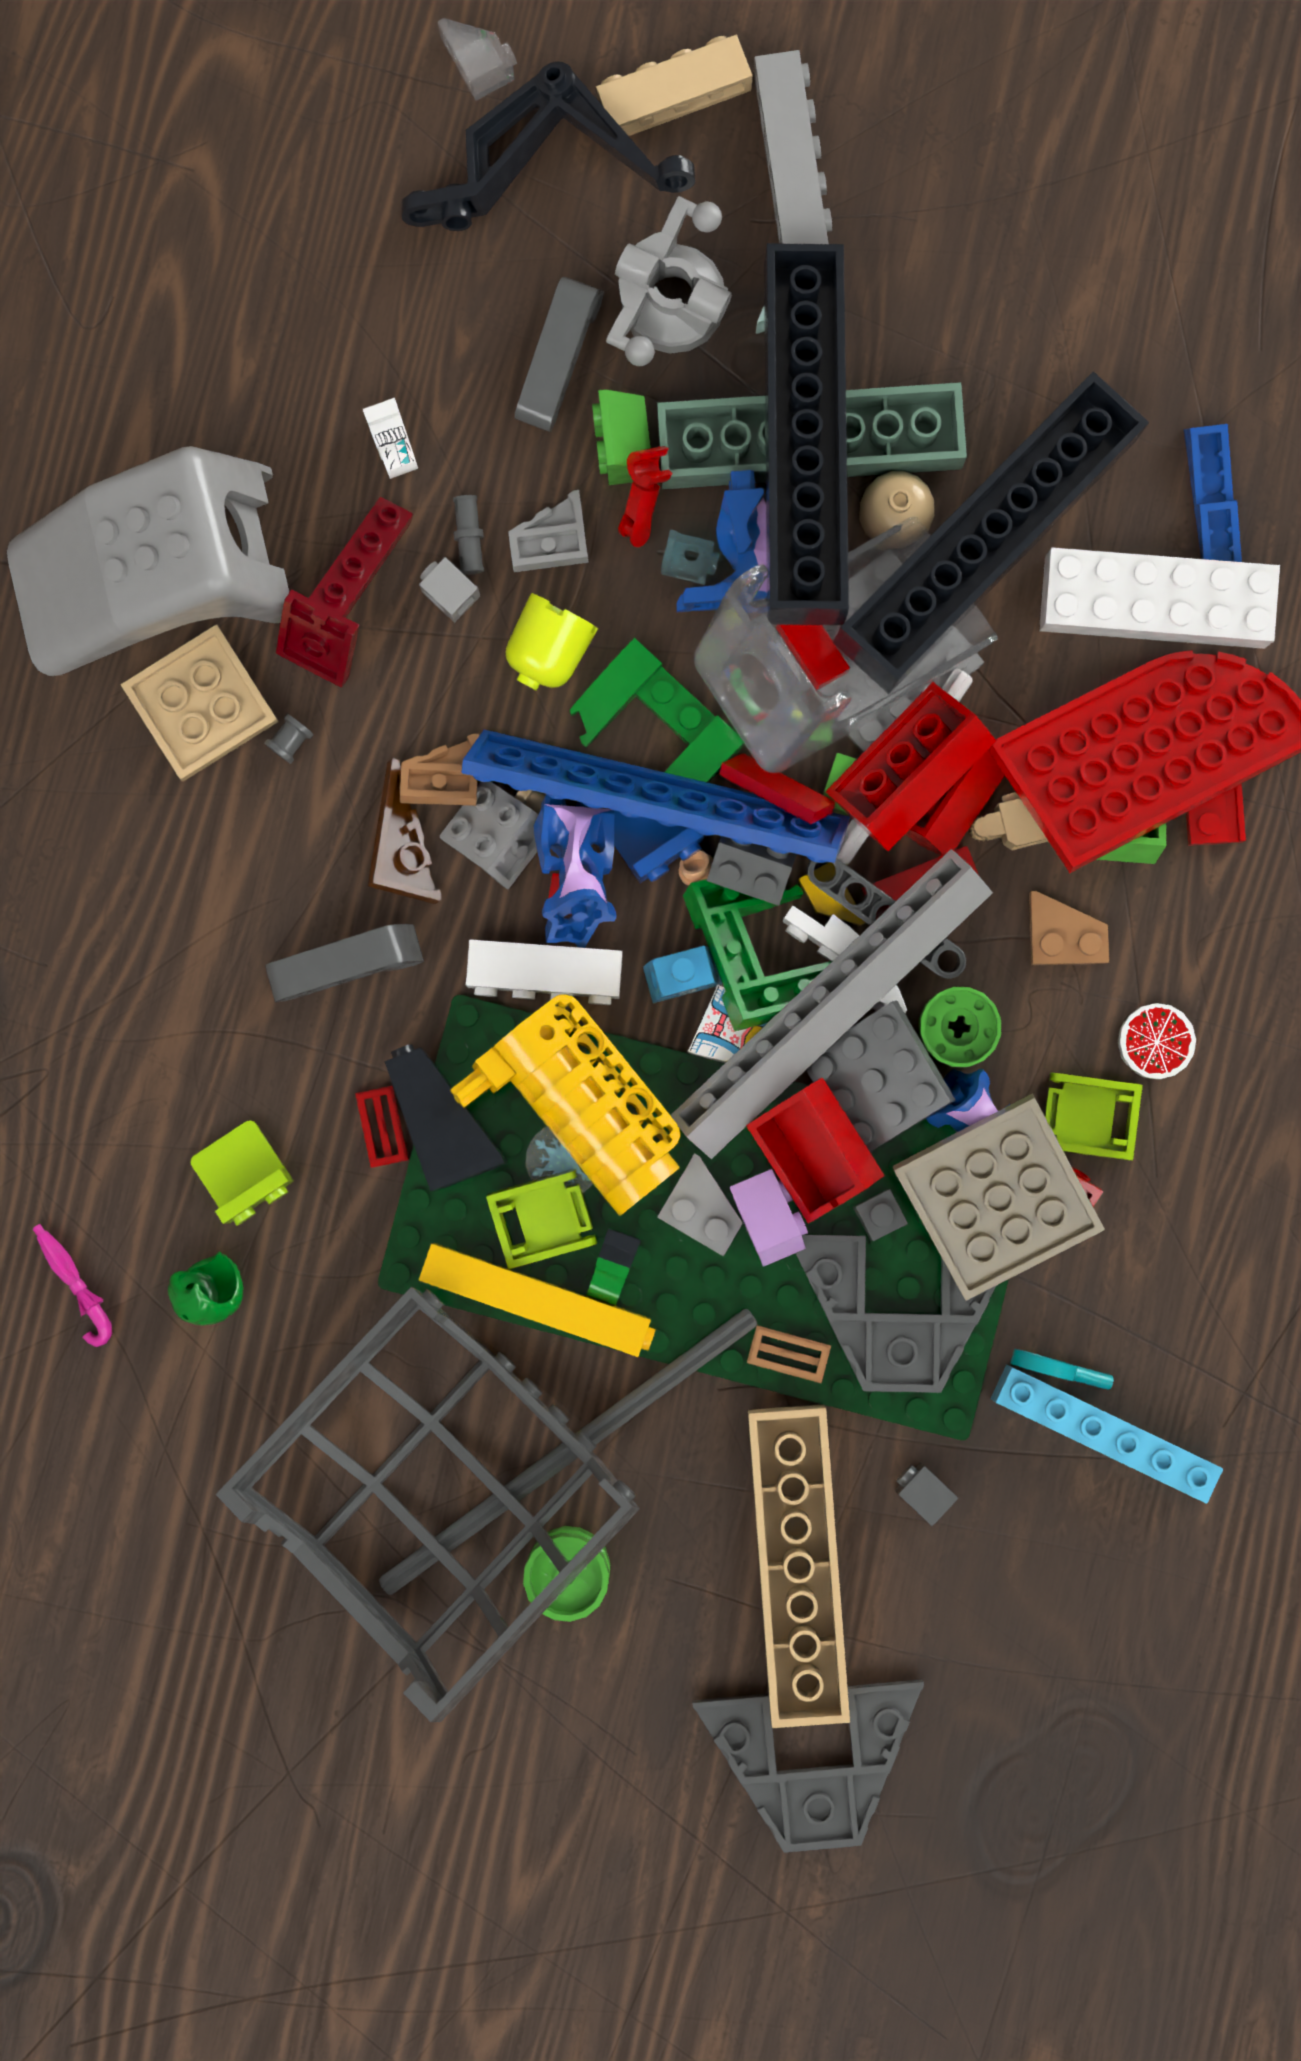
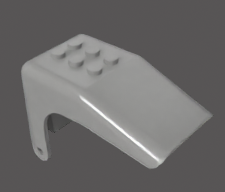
M193 446L182 447L86 487L9 542L7 549L8 564L28 651L38 671L48 676L63 675L147 638L182 625L206 619L244 617L269 623H281L284 599L289 594V588L284 569L269 564L257 513L258 507L268 504L264 482L273 478L271 468L257 462ZM224 505L230 511L237 525L241 538L242 552L230 533Z

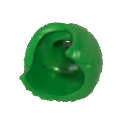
M221 1252L193 1264L186 1271L173 1273L169 1279L168 1296L174 1312L181 1320L195 1325H213L224 1321L228 1316L237 1311L243 1299L244 1288L240 1271L232 1259Z

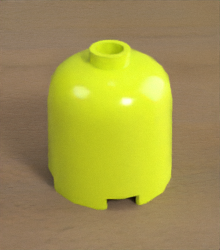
M531 593L508 641L505 651L506 659L510 667L520 673L517 681L537 691L540 684L550 688L560 687L567 683L573 675L598 628L566 609L562 611L550 604V601Z

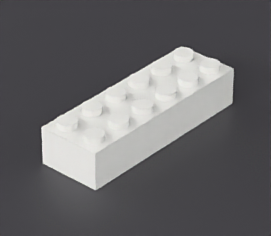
M1051 548L1045 556L1039 631L1265 649L1275 639L1280 565Z

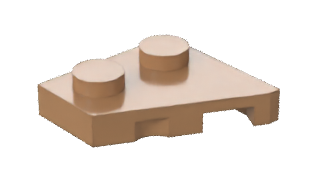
M471 734L467 736V741L450 748L443 745L433 749L428 755L416 756L401 763L400 803L476 806L477 780L471 775L461 773L463 759L478 739L479 734Z
M1031 891L1029 893L1031 965L1109 963L1108 924L1038 891Z

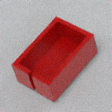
M823 1077L746 1125L808 1224L863 1192L885 1176Z

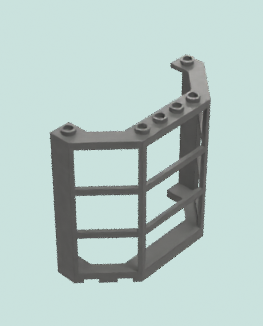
M410 1287L218 1491L216 1496L241 1522L255 1524L264 1532L269 1529L276 1536L280 1537L282 1535L285 1537L281 1542L282 1546L296 1556L398 1664L405 1675H408L410 1672L412 1673L415 1680L403 1694L430 1722H442L640 1508L633 1500L636 1494L623 1481L617 1480L601 1459L593 1452L597 1446L583 1432L579 1431L575 1435L565 1425L570 1419L554 1404L548 1408L539 1399L543 1394L542 1391L528 1378L521 1381L512 1372L516 1366L508 1357L500 1351L496 1355L443 1311L441 1307L444 1304L430 1290L426 1289L422 1293ZM419 1309L480 1360L431 1413L370 1363L374 1356ZM489 1369L584 1463L535 1516L441 1423L442 1419ZM359 1372H362L421 1421V1424L374 1474H371L311 1426V1423ZM431 1431L525 1525L519 1534L476 1579L382 1484ZM301 1434L363 1483L360 1489L315 1536L251 1488ZM593 1473L600 1482L599 1485L613 1498L620 1508L573 1559L568 1562L543 1526ZM373 1493L466 1588L462 1595L418 1642L409 1635L325 1546ZM535 1537L559 1571V1574L508 1627L484 1589L520 1550ZM475 1600L499 1638L448 1691L425 1652Z

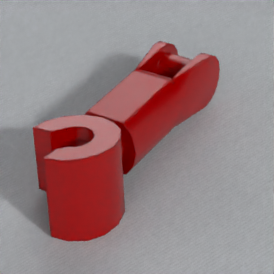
M666 446L634 451L627 458V469L633 482L625 513L618 526V532L623 537H630V543L634 547H641L648 541L652 516L660 490L658 483L668 481L673 474L669 469L663 471L659 469V459L662 456H666L669 449Z

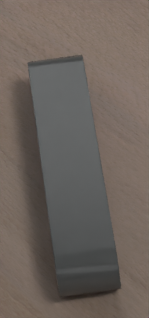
M837 858L835 863H832L835 867V874L831 880L826 882L818 881L814 876V867L818 862L810 860L807 865L808 878L816 887L870 926L876 921V912L881 906H892L896 902ZM854 882L861 883L866 891L864 900L858 904H850L845 898L846 887ZM947 938L920 961L934 973L947 979L958 977L966 967L964 952ZM946 950H952L957 955V964L950 971H942L937 963L939 955Z

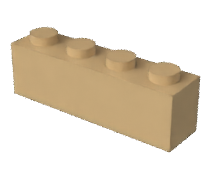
M737 34L728 38L726 36H718L699 49L693 51L691 49L680 50L673 54L669 60L658 64L656 62L645 63L638 67L636 72L623 77L621 75L610 76L603 80L601 85L596 86V96L601 105L626 134L630 136L747 93L752 89L753 75Z

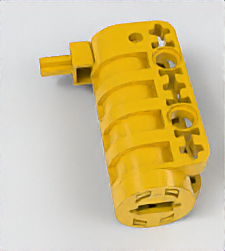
M566 994L558 995L510 1031L493 1048L479 1057L472 1065L474 1071L450 1089L457 1103H460L465 1108L488 1089L494 1094L511 1081L619 1216L680 1168L668 1153L674 1148L680 1138V1130L677 1123L582 1005L572 996ZM567 1006L571 1008V1013L565 1009ZM581 1020L585 1025L580 1026L578 1022ZM587 1034H591L597 1039L598 1048L587 1036ZM577 1045L585 1046L590 1054L581 1052ZM604 1050L609 1054V1056L605 1057V1055L603 1054ZM598 1061V1065L594 1068L592 1065ZM616 1066L620 1069V1074L615 1069ZM607 1077H609V1078L611 1079V1080L608 1081V1082H607L606 1080H604V1079L607 1078ZM631 1081L634 1086L630 1087L627 1083ZM621 1090L623 1094L620 1098H618L616 1095ZM635 1094L641 1095L643 1098H645L647 1102V1109ZM626 1104L635 1107L638 1115L629 1112ZM654 1111L658 1115L656 1118L652 1115ZM646 1121L647 1125L643 1129L641 1124ZM666 1127L670 1133L667 1134V1132L663 1128ZM655 1136L660 1140L658 1143L653 1140Z

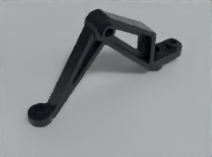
M557 61L544 66L539 74L465 130L468 183L450 184L445 188L429 191H413L402 199L401 215L402 220L406 224L415 227L442 223V226L450 231L468 229L472 225L473 217L488 214L563 118L659 191L677 193L690 189L695 184V167L690 160L680 155L669 156L654 166L576 76L571 67L564 62ZM538 107V112L493 166L490 167L489 147L529 112Z

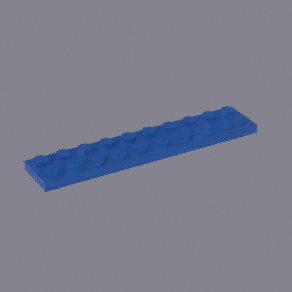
M489 730L482 731L462 763L461 773L471 775L478 781H496L508 784L511 788L519 791H538L546 793L548 797L557 800L567 798L583 802L585 806L599 809L604 807L620 811L621 814L627 817L636 818L641 816L657 820L658 823L664 826L672 827L679 825L694 829L702 835L716 834L728 837L739 844H758L769 847L776 853L785 854L791 852L806 856L809 860L818 863L827 861L835 863L850 819L849 816L832 813L813 824H809L752 793Z

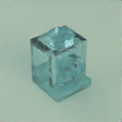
M670 529L661 565V574L705 585L708 574L715 576L720 553L713 552V541L680 534L678 531ZM689 550L697 552L699 557L695 561H688L684 555Z

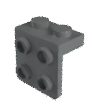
M721 836L707 881L779 906L797 854L791 852L785 854L776 853L766 846L753 843L747 845L739 844L731 838Z

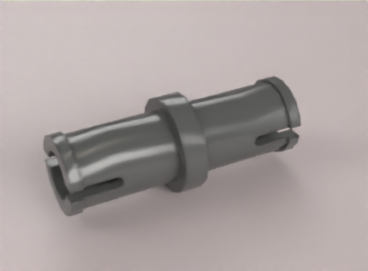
M461 495L453 498L457 531H454L453 534L454 541H458L460 571L464 575L484 572L480 539L484 538L483 529H479L478 500L476 495Z

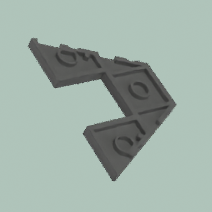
M802 1235L806 1249L795 1254L862 1390L941 1393L975 1325L978 1324L996 1286L966 1301L941 1257L940 1314L865 1313L866 1236Z
M922 1679L847 1686L853 1764L776 1771L769 1693L692 1700V1704L784 1853L862 1846L868 1830V1824L880 1800L879 1796L900 1749L899 1745L904 1732L907 1731L910 1717L919 1694L923 1690L924 1682Z

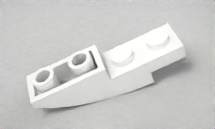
M792 906L783 920L788 925L785 930L788 934L802 943L809 939L820 947L817 953L830 962H833L859 937L851 927L834 914L824 927L795 906ZM897 985L872 1007L875 1011H878L890 1002L897 1000L904 1013L907 1011Z

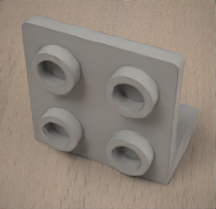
M481 781L477 786L476 806L463 805L440 834V838L481 867L500 885L509 889L537 853L533 825L538 814L492 782Z

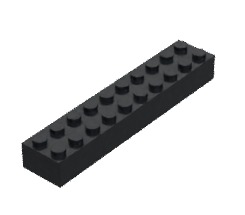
M767 243L764 261L767 625H843L846 622L849 611L844 244Z
M1093 371L840 627L833 644L887 694H890L1138 440L1149 422Z

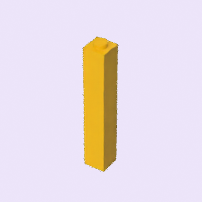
M436 1243L431 1244L419 1277V1281L636 1357L639 1356L641 1349L649 1350L656 1330L649 1327L651 1318Z

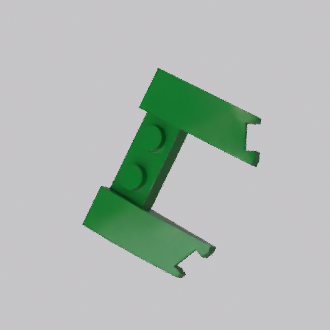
M636 638L620 652L570 709L571 716L580 713L587 733L579 738L581 744L587 748L622 710L637 697L688 745L664 773L709 783L720 772L722 763L733 758L744 747L745 740L718 715L715 717L662 667V663Z
M707 879L690 883L683 894L695 929L702 928L725 988V993L721 998L734 1032L768 1023L831 963L830 961L764 977L742 917L778 905L708 882ZM796 884L790 890H784L779 905L801 898L803 895L802 889Z

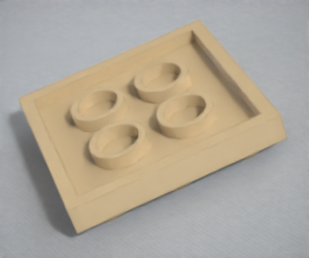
M217 624L120 684L182 782L279 722Z

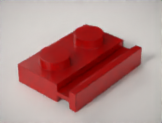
M1242 783L1186 812L1188 846L1243 843L1246 841Z

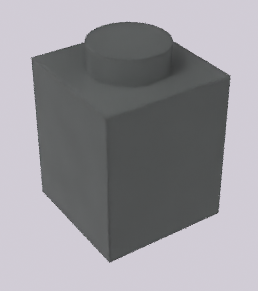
M885 1189L852 1206L870 1241H875L908 1224L890 1189Z
M922 1462L916 1468L912 1464L908 1466L896 1480L900 1484L895 1489L898 1495L931 1526L958 1499Z

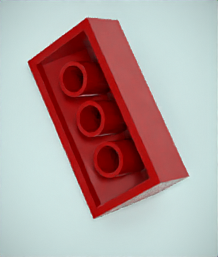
M932 682L825 792L868 835L889 851L997 740L977 715Z

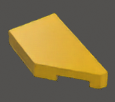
M832 862L814 870L815 878L821 882L831 880L835 874V867ZM808 875L798 879L817 914L830 918L834 914L840 920L857 926L865 924L862 919L816 887L809 880ZM846 887V889H845V898H846V900H847L850 904H855V902H854L852 896L850 895V893H849V891H848V889H847V887Z

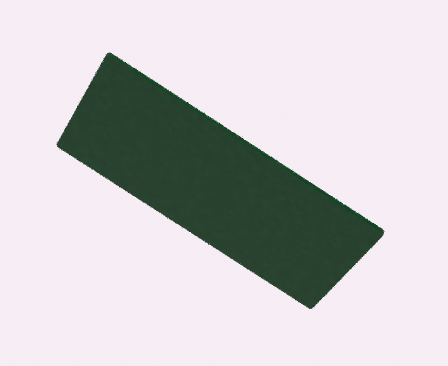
M464 995L454 996L435 1065L451 1086L454 1087L474 1071L472 1065L479 1057L493 1048L503 1037L533 1013ZM603 1032L669 1115L677 1110L725 1064ZM587 1034V1036L598 1048L597 1039L593 1035ZM577 1045L581 1052L590 1054L585 1046ZM604 1050L603 1054L605 1055V1057L609 1056V1054ZM598 1061L592 1065L594 1068L598 1065ZM616 1066L615 1069H616L617 1072L620 1074L621 1071H620V1069ZM607 1077V1078H605L604 1080H606V1081L608 1082V1081H610L611 1079H610L609 1077ZM511 1081L494 1094L488 1089L467 1105V1107L506 1156L508 1164L439 1191H430L415 1146H413L380 1270L378 1286L383 1290L402 1295L410 1287L422 1293L428 1289L440 1299L444 1306L613 1349L419 1281L432 1243L508 1269L486 1196L494 1191L547 1177V1175H552L554 1172L543 1171L541 1177L539 1175H532L537 1170L535 1168L543 1169L549 1163L548 1160H544L542 1163V1159H539L543 1158L542 1154H544L545 1158H550L544 1148H537L540 1146L536 1145L535 1140H540L541 1142L544 1140L546 1147L556 1149L555 1144H551V1142H554L553 1138L555 1141L558 1140ZM631 1081L627 1083L630 1087L634 1086ZM794 1081L752 1121L809 1085ZM620 1090L616 1096L620 1098L623 1092ZM635 1094L647 1109V1102L645 1098H643L641 1095ZM626 1104L629 1112L638 1115L635 1107ZM654 1111L652 1115L656 1118L658 1115ZM925 1119L871 1152L885 1176L863 1192L838 1205L809 1224L794 1200L787 1203L792 1214L799 1211L808 1231L804 1235L866 1236L865 1313L940 1314L941 1255L899 1181L893 1166L957 1133L950 1125H943L937 1128ZM644 1121V1122L641 1124V1127H642L643 1129H644L645 1126L647 1125V1122ZM747 1126L712 1159L689 1140L679 1128V1141L668 1153L680 1168L621 1216L616 1213L592 1181H587L586 1179L583 1181L582 1175L576 1173L577 1178L573 1179L574 1183L572 1180L570 1182L566 1181L565 1186L580 1184L593 1229L581 1232L580 1235L581 1238L595 1235L597 1244L510 1269L586 1296L608 1228L641 1239L616 1303V1307L651 1318L649 1327L656 1329L649 1350L641 1349L639 1357L670 1364L740 1311L748 1309L757 1320L758 1326L831 1345L822 1383L747 1363L755 1328L699 1368L697 1372L961 1441L968 1439L970 1436L1009 1281L1008 1279L995 1287L987 1307L978 1324L975 1325L941 1393L863 1391L796 1254L794 1253L764 1267L762 1266L736 1206L730 1186L771 1169L777 1181H780V1178ZM666 1127L663 1128L667 1132V1134L670 1133ZM656 1136L653 1138L656 1143L660 1141ZM694 1154L700 1156L743 1223L724 1256L658 1218L660 1211ZM885 1189H890L908 1224L875 1241H870L852 1206ZM514 1207L513 1210L503 1212L512 1245L526 1242L516 1208ZM762 1335V1343L820 1358L821 1351ZM758 1350L757 1353L758 1358L816 1373L817 1370L816 1365Z

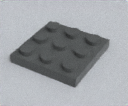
M897 1000L890 1002L851 1027L806 1069L813 1083L823 1077L870 1153L956 1101Z

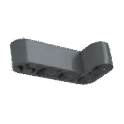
M563 276L560 279L516 407V420L548 432L552 431L589 323L595 321L601 307L604 290Z
M394 924L266 964L265 968L274 1001L278 1003L306 996L378 972L415 966L423 963L424 959L415 926L413 924Z

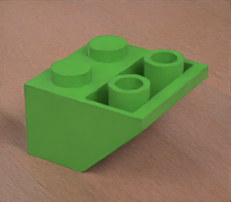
M598 390L599 403L592 404L595 436L603 437V441H596L600 474L608 475L609 485L632 483L633 480L627 469L629 454L634 451L650 448L645 398L641 395L612 390Z

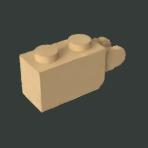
M1016 792L1002 796L1003 802L998 803L994 808L995 812L986 814L985 817L977 818V821H974V824L969 829L971 830V838L979 842L1002 838L1003 845L1011 850L1049 842Z

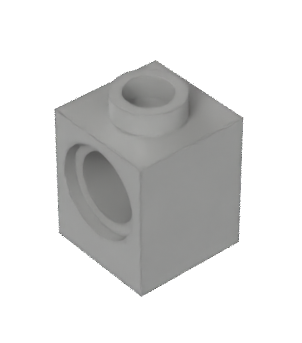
M446 557L439 564L436 561L431 563L420 576L423 580L419 584L422 593L454 623L480 597L478 587Z

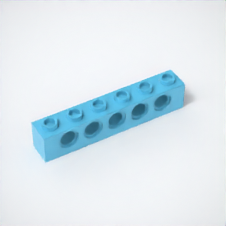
M1007 1364L990 1398L1016 1413L1206 1504L1223 1471V1468Z

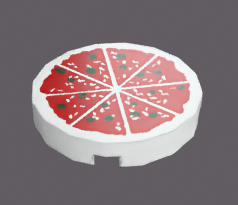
M1158 1003L1139 1007L1130 1014L1122 1024L1118 1038L1121 1058L1126 1065L1141 1077L1156 1080L1175 1076L1186 1068L1194 1055L1196 1044L1193 1025L1185 1014L1171 1005Z

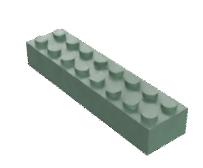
M961 382L846 390L847 477L883 475L890 471L916 473L961 470L967 458ZM765 396L657 403L659 446L669 448L667 455L660 457L661 471L669 469L673 473L668 481L662 483V489L728 485L729 481H731V472L754 470L755 483H766Z

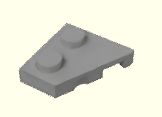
M573 490L568 494L566 500L552 509L546 507L538 512L531 521L523 522L508 531L514 572L589 563L579 490Z
M696 1154L693 1155L658 1215L659 1219L722 1256L725 1255L743 1224L700 1156Z

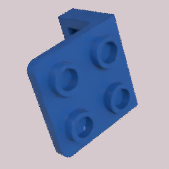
M613 810L615 814L614 846L640 884L647 879L650 882L656 881L670 870L667 865L679 857L682 861H685L702 849L699 844L703 842L704 835L697 833L694 829L679 825L672 827L664 826L654 819L641 816L636 818L627 817L621 814L620 811Z

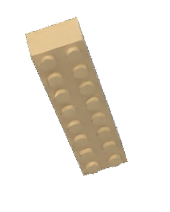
M823 1404L748 1410L772 1728L850 1723L826 1407Z

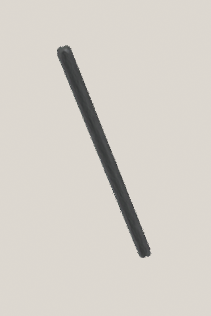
M743 1309L579 1431L583 1432L596 1445L757 1326V1320L748 1309ZM561 1443L504 1485V1487L520 1501L578 1457L564 1443ZM492 1494L435 1536V1538L450 1553L507 1511L508 1508ZM423 1545L382 1575L379 1583L388 1595H393L439 1560Z

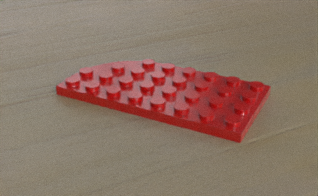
M1193 650L1182 651L1149 661L997 738V741L989 749L992 757L1068 872L1072 873L1301 753V699L1285 682L1270 672L1267 675L1259 669L1246 664L1247 659L1223 652H1218L1217 655L1193 654Z

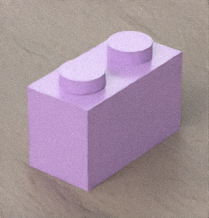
M772 1169L730 1186L736 1206L763 1267L806 1249L802 1239V1235L808 1233L799 1211L794 1214L791 1213L787 1203L793 1199L781 1180L777 1181Z

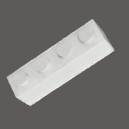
M469 940L466 986L475 989L474 995L497 997V991L501 990L513 991L512 998L535 1000V993L551 994V1000L558 995L566 994L572 997H589V1004L611 1005V999L620 998L623 953L619 950Z

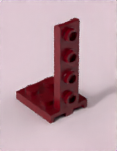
M379 497L311 596L307 598L291 589L284 599L276 648L277 655L341 688L344 686L350 675L360 626L346 617L408 529L413 513Z

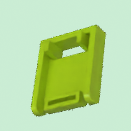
M1050 1073L1049 1081L1055 1083L1062 1082L1063 1087L1062 1089L1048 1088L1045 1118L1054 1135H1056L1062 1150L1070 1153L1133 1161L1143 1085ZM1115 1101L1129 1103L1125 1140L1111 1139Z
M575 1169L487 1194L486 1199L508 1269L597 1244L595 1235H588L583 1238L580 1235L581 1232L593 1229L580 1184L565 1186L566 1181L577 1178ZM514 1207L516 1208L526 1241L516 1245H512L503 1212L513 1210Z

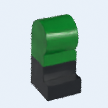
M608 1228L586 1296L616 1306L641 1239Z

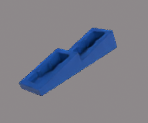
M1228 424L1184 429L1201 559L1242 562L1237 500L1233 499Z

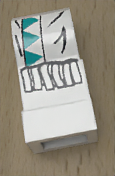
M395 398L363 409L381 460L384 461L390 479L418 469Z

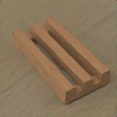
M756 1326L747 1363L822 1383L831 1345ZM762 1335L821 1351L820 1358L762 1343ZM758 1350L816 1365V1373L758 1358Z

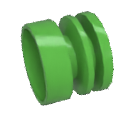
M951 987L936 993L924 1005L919 1017V1037L927 1052L935 1060L951 1067H970L984 1061L995 1050L1001 1037V1017L996 1005L984 993L970 987ZM958 1016H962L963 1023L969 1025L968 1032H962L959 1038L953 1037L954 1031L948 1029L949 1021L954 1022Z

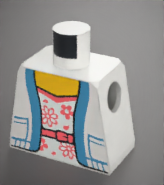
M717 985L688 1053L726 1063L767 1023L734 1032L721 998L725 993V988Z

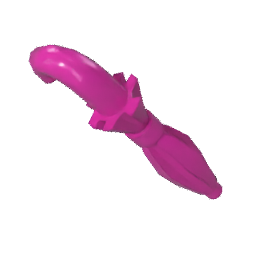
M41 1224L35 1226L33 1231L37 1235L36 1238L51 1269L64 1283L70 1286L69 1288L72 1293L77 1296L81 1316L88 1314L98 1329L97 1336L90 1331L82 1338L95 1347L107 1344L113 1332L108 1316L99 1305L104 1302V1299L86 1289V1284L80 1279L79 1272L71 1256L48 1231H45Z

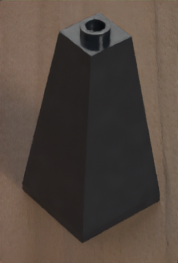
M409 1044L391 1052L393 1058L384 1062L430 1191H439L508 1164L506 1156L467 1106L463 1108L454 1099V1095L450 1092L451 1084L424 1049L420 1047L414 1050L413 1045Z

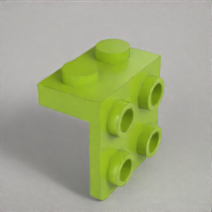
M254 1121L244 1122L191 1158L193 1169L219 1207L215 1212L223 1224H229L233 1221L236 1226L242 1224L256 1214L253 1208L265 1200L269 1205L288 1193L286 1186L294 1182Z

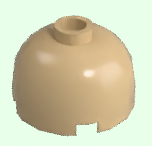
M890 471L878 476L865 489L860 502L859 520L865 534L876 544L883 547L885 545L896 547V549H905L917 544L928 533L934 518V498L928 485L918 476L906 471Z

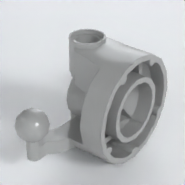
M678 196L662 232L654 233L635 246L630 243L627 244L616 266L615 275L619 277L622 311L617 317L606 343L625 351L627 360L634 366L641 367L650 363L654 357L655 350L669 354L691 351L707 342L720 326L732 293L724 286L723 278L711 259L695 248L677 244V236L686 215L692 217L695 227L701 232L708 233L718 228L721 224L722 213L713 202L706 201L697 205ZM677 277L686 280L693 292L688 304H684L680 298L673 300L665 298L660 294L657 287L653 289V286L664 278ZM630 330L634 336L631 339L625 337Z

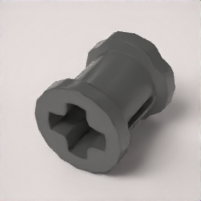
M286 714L284 717L285 723L274 737L266 739L264 744L291 764L294 761V753L306 738L311 739L314 734L291 715Z

